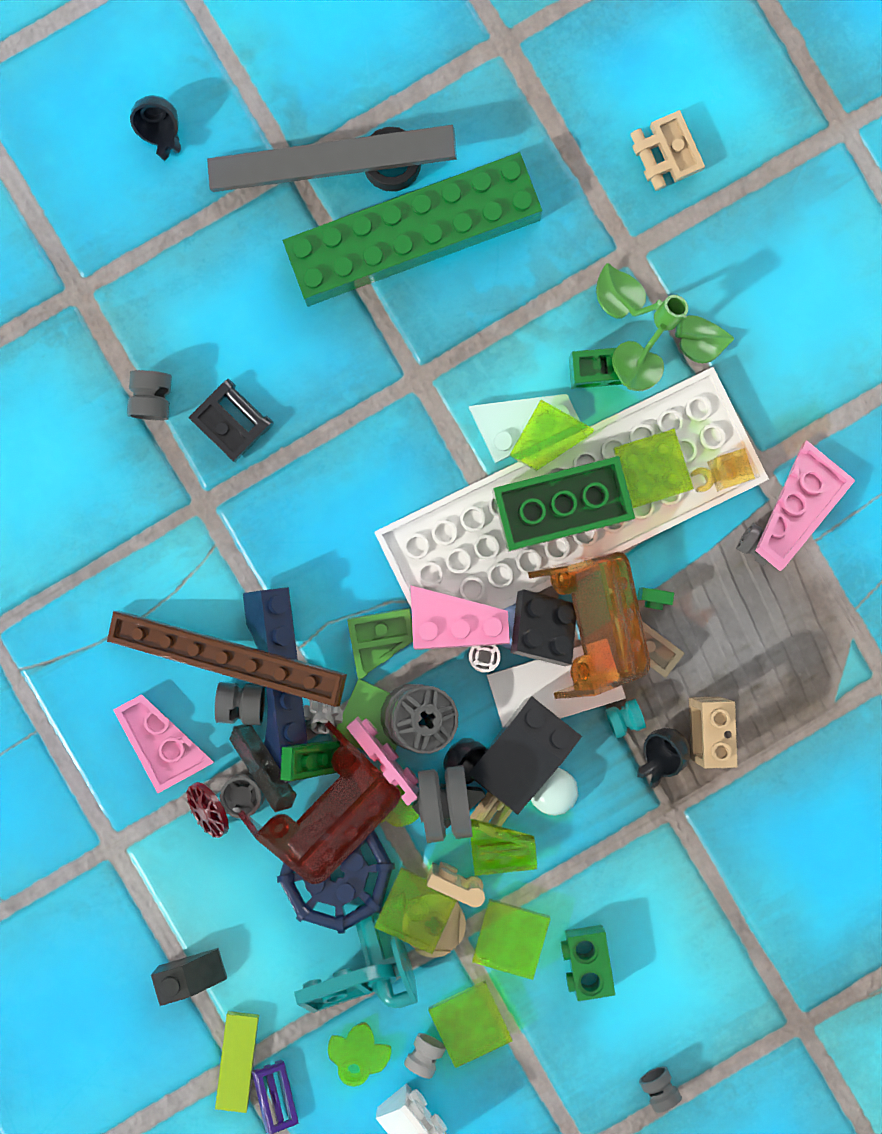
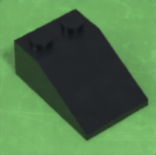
M531 696L522 702L467 775L518 815L563 763L582 736Z

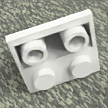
M407 1083L377 1107L376 1119L388 1134H446L445 1131L447 1130L443 1120L437 1114L432 1116L425 1107L427 1102L417 1089L412 1091Z

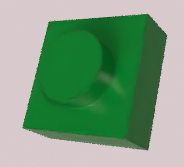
M641 587L638 591L637 600L645 601V608L663 610L664 605H673L675 593Z

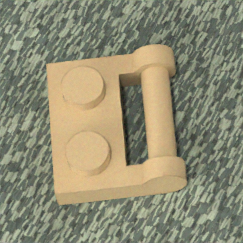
M440 862V865L431 864L427 873L428 887L471 907H479L484 903L483 882L478 876L465 878L456 874L458 869L447 863Z

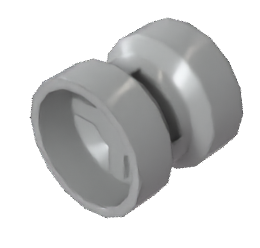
M418 1033L414 1041L415 1049L407 1055L404 1065L413 1073L430 1079L436 1071V1059L442 1058L446 1047L436 1038L424 1033Z

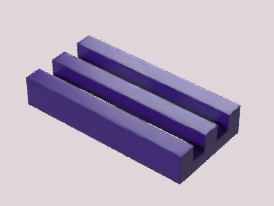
M282 1060L276 1061L273 1065H265L262 1069L251 1070L267 1134H274L299 1124L285 1063ZM274 1072H278L288 1114V1120L284 1121L273 1076ZM264 1076H266L269 1093L274 1109V1114L277 1124L275 1125L273 1124V1119L264 1086Z

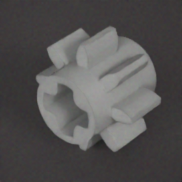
M310 700V706H304L305 720H307L306 727L311 728L317 734H328L335 730L336 723H342L343 710L340 709V706L334 707Z

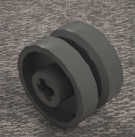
M463 765L446 768L444 772L446 788L440 789L439 776L435 769L418 771L420 792H417L421 823L424 822L427 843L444 841L446 837L445 820L447 819L451 820L452 834L456 839L473 837Z

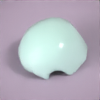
M557 768L534 795L531 802L537 809L547 815L565 814L574 807L578 798L577 782L567 771Z

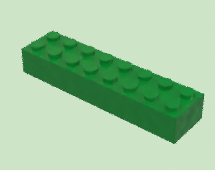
M518 152L288 237L282 241L307 307L538 222L542 215V208L522 155Z

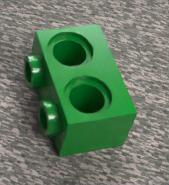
M616 348L572 351L569 356L571 389L623 385L612 364V356Z
M597 925L566 930V940L561 941V949L564 961H570L571 972L566 973L569 992H575L577 1001L615 996L606 932L603 926ZM582 941L592 943V949L586 954H580L576 951L577 945ZM586 973H595L597 975V980L592 985H584L581 983V979Z

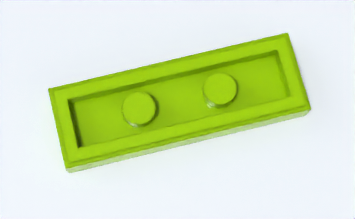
M228 1011L226 1014L215 1104L216 1110L247 1113L252 1079L251 1070H253L259 1015L232 1011Z

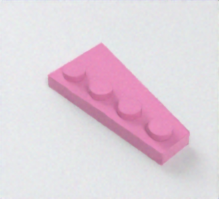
M806 440L798 452L755 551L779 571L784 569L855 480Z

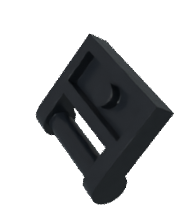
M227 379L188 418L233 462H236L272 427L274 422L268 416L264 417L235 389L236 385L230 379ZM224 398H227L255 425L249 432L219 404Z

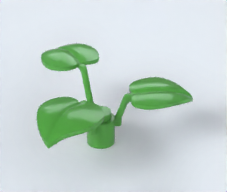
M609 263L603 267L597 280L596 293L600 306L607 314L614 318L622 319L628 313L636 317L656 310L654 313V323L658 329L645 348L637 342L627 341L621 343L613 353V368L621 383L629 390H648L661 379L664 372V362L660 356L650 352L663 331L673 330L676 327L675 336L681 339V351L686 357L697 363H709L715 360L734 340L732 335L716 324L698 316H686L689 307L685 299L679 295H670L663 302L659 299L655 304L642 308L646 302V292L643 286L635 278L617 270Z

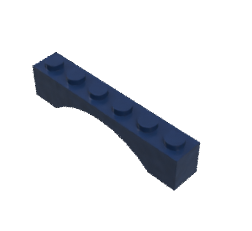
M289 587L243 593L246 625L253 636L257 649L298 660ZM266 687L268 703L267 727L262 748L265 781L277 783L291 782L281 780L282 747L308 743L302 697Z

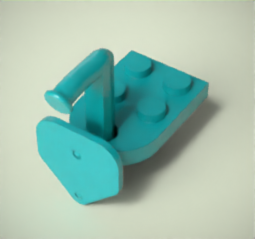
M401 891L399 894L385 896L382 912L395 908L405 910V892ZM375 913L357 923L356 928L367 967L355 971L343 969L335 972L332 979L321 982V979H315L302 985L303 989L294 992L297 1005L312 1013H316L373 992L388 1007L403 1008L417 1003L416 980L404 943L396 936L391 937L394 956L385 959L374 920V915L379 913ZM401 976L406 991L394 995L391 984L397 980V977Z

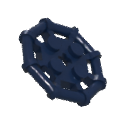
M333 812L326 813V816L299 832H292L289 835L288 839L290 841L280 875L277 876V883L281 884L299 922H310L336 930L338 934H343L348 928L371 915L382 912L384 909L382 906L392 870L395 869V863H392L374 830L375 826L371 823L366 825L335 816ZM327 830L328 841L319 844L315 848L307 842ZM337 830L358 835V838L354 844L337 839ZM366 842L377 861L376 864L369 865L362 855L360 848ZM302 850L308 854L303 873H293L299 852ZM338 863L341 865L340 870L345 872L343 878L340 877L334 882L331 880V875L328 874V869L334 868L335 864ZM370 872H378L371 895L364 891ZM303 880L307 891L312 896L306 904L294 883L296 881ZM360 897L365 905L346 915L344 905ZM318 902L335 907V916L313 909Z

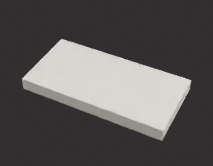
M607 638L575 647L573 649L572 665L566 667L536 659L487 674L502 727L505 726L522 702L531 696L560 719L626 698Z

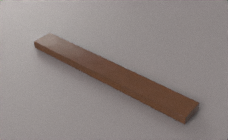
M113 611L107 642L334 707H338L341 704L347 677L345 673L126 612Z

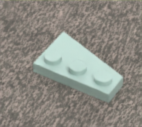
M567 394L469 406V410L495 464L580 423Z

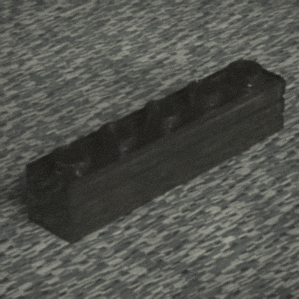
M244 724L233 726L229 740L274 812L292 808L297 794L288 781L281 780L280 768L253 726Z

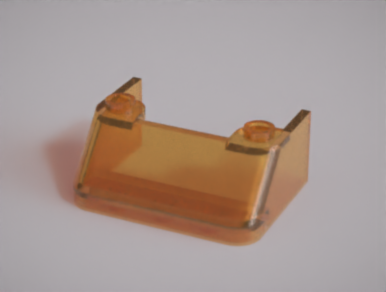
M623 552L601 554L528 572L529 578L550 575L551 584L558 594H571L584 655L576 657L572 663L570 674L573 685L554 692L555 699L596 696L647 675L650 669V657L630 563Z

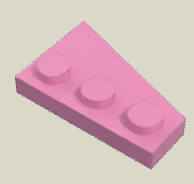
M410 585L414 650L510 644L507 610Z
M142 694L113 709L157 793L215 763Z
M357 716L346 728L374 762L378 760L382 764L380 769L388 782L394 786L399 785L404 790L405 794L401 798L409 806L418 798L417 792H419V788L416 785L419 782L418 778L408 767L404 770L396 762V759L399 758L398 754L388 743L382 745L375 737L378 731L367 718L362 721Z

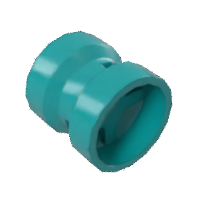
M635 698L626 701L621 710L614 706L605 709L608 722L616 739L626 736L627 729L639 731L646 728L643 714Z

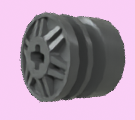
M405 684L395 688L386 697L381 708V725L385 735L393 744L416 753L431 754L443 749L453 739L458 728V711L454 701L445 691L429 685ZM421 713H425L428 715L424 719L426 725H421L418 723L422 719L420 715Z

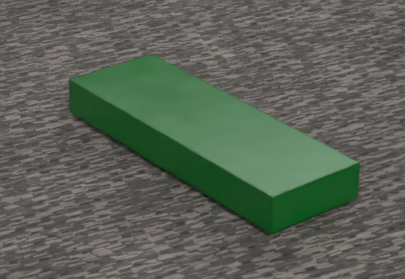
M329 740L282 747L281 780L295 781L338 773L340 741Z

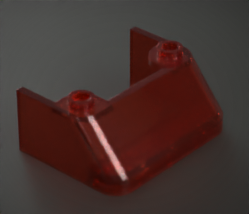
M330 721L325 724L326 728L342 743L333 754L331 761L333 769L340 777L297 821L289 815L278 814L273 816L263 827L243 810L238 814L256 840L310 884H319L325 881L397 806L400 800V791L397 786L390 784L383 775V772Z

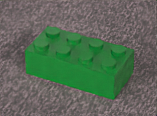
M619 456L495 487L492 490L508 552L635 519Z

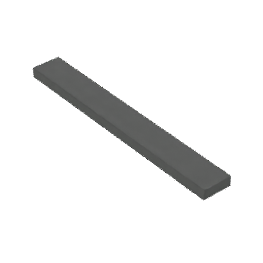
M453 125L207 158L209 187L212 192L457 160L454 127Z

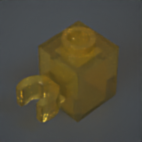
M745 448L711 459L707 462L709 469L700 467L690 473L691 477L699 474L705 477L706 482L704 486L695 489L697 493L709 490L713 483L718 492L755 479Z

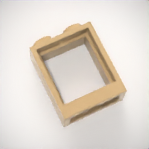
M723 697L689 698L691 760L705 769L737 768L735 701ZM726 731L731 732L730 738L724 737Z

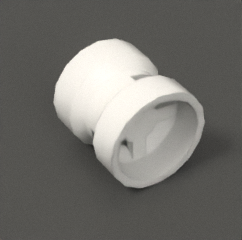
M496 645L472 646L469 651V661L475 670L490 672L499 665L500 651Z

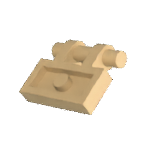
M680 110L651 122L650 129L653 135L645 138L641 128L630 134L634 142L632 148L636 156H640L646 169L644 171L647 181L652 182L655 191H659L667 186L662 176L665 173L670 172L676 183L703 171L705 168ZM655 147H659L665 160L658 164L651 151Z

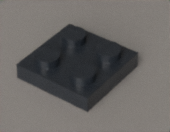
M525 589L518 591L511 653L565 667L572 665L578 604Z

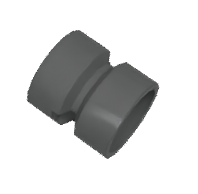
M131 371L129 390L133 392V396L128 398L127 416L144 420H168L170 402L165 399V396L171 392L172 376L156 371Z
M218 683L215 697L216 723L234 724L240 719L244 725H262L265 707L264 686L245 684L243 688H240L238 683Z
M246 771L236 774L224 784L220 792L219 798L225 812L235 818H246L254 814L265 801L266 785L262 778L255 773Z

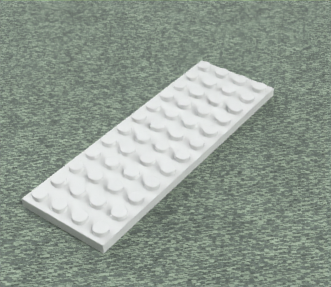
M711 367L374 533L410 607V585L491 607L505 609L516 603L518 591L525 589L538 593L769 480L714 367ZM616 456L620 457L635 515L634 520L511 552L507 551L492 493L493 488Z

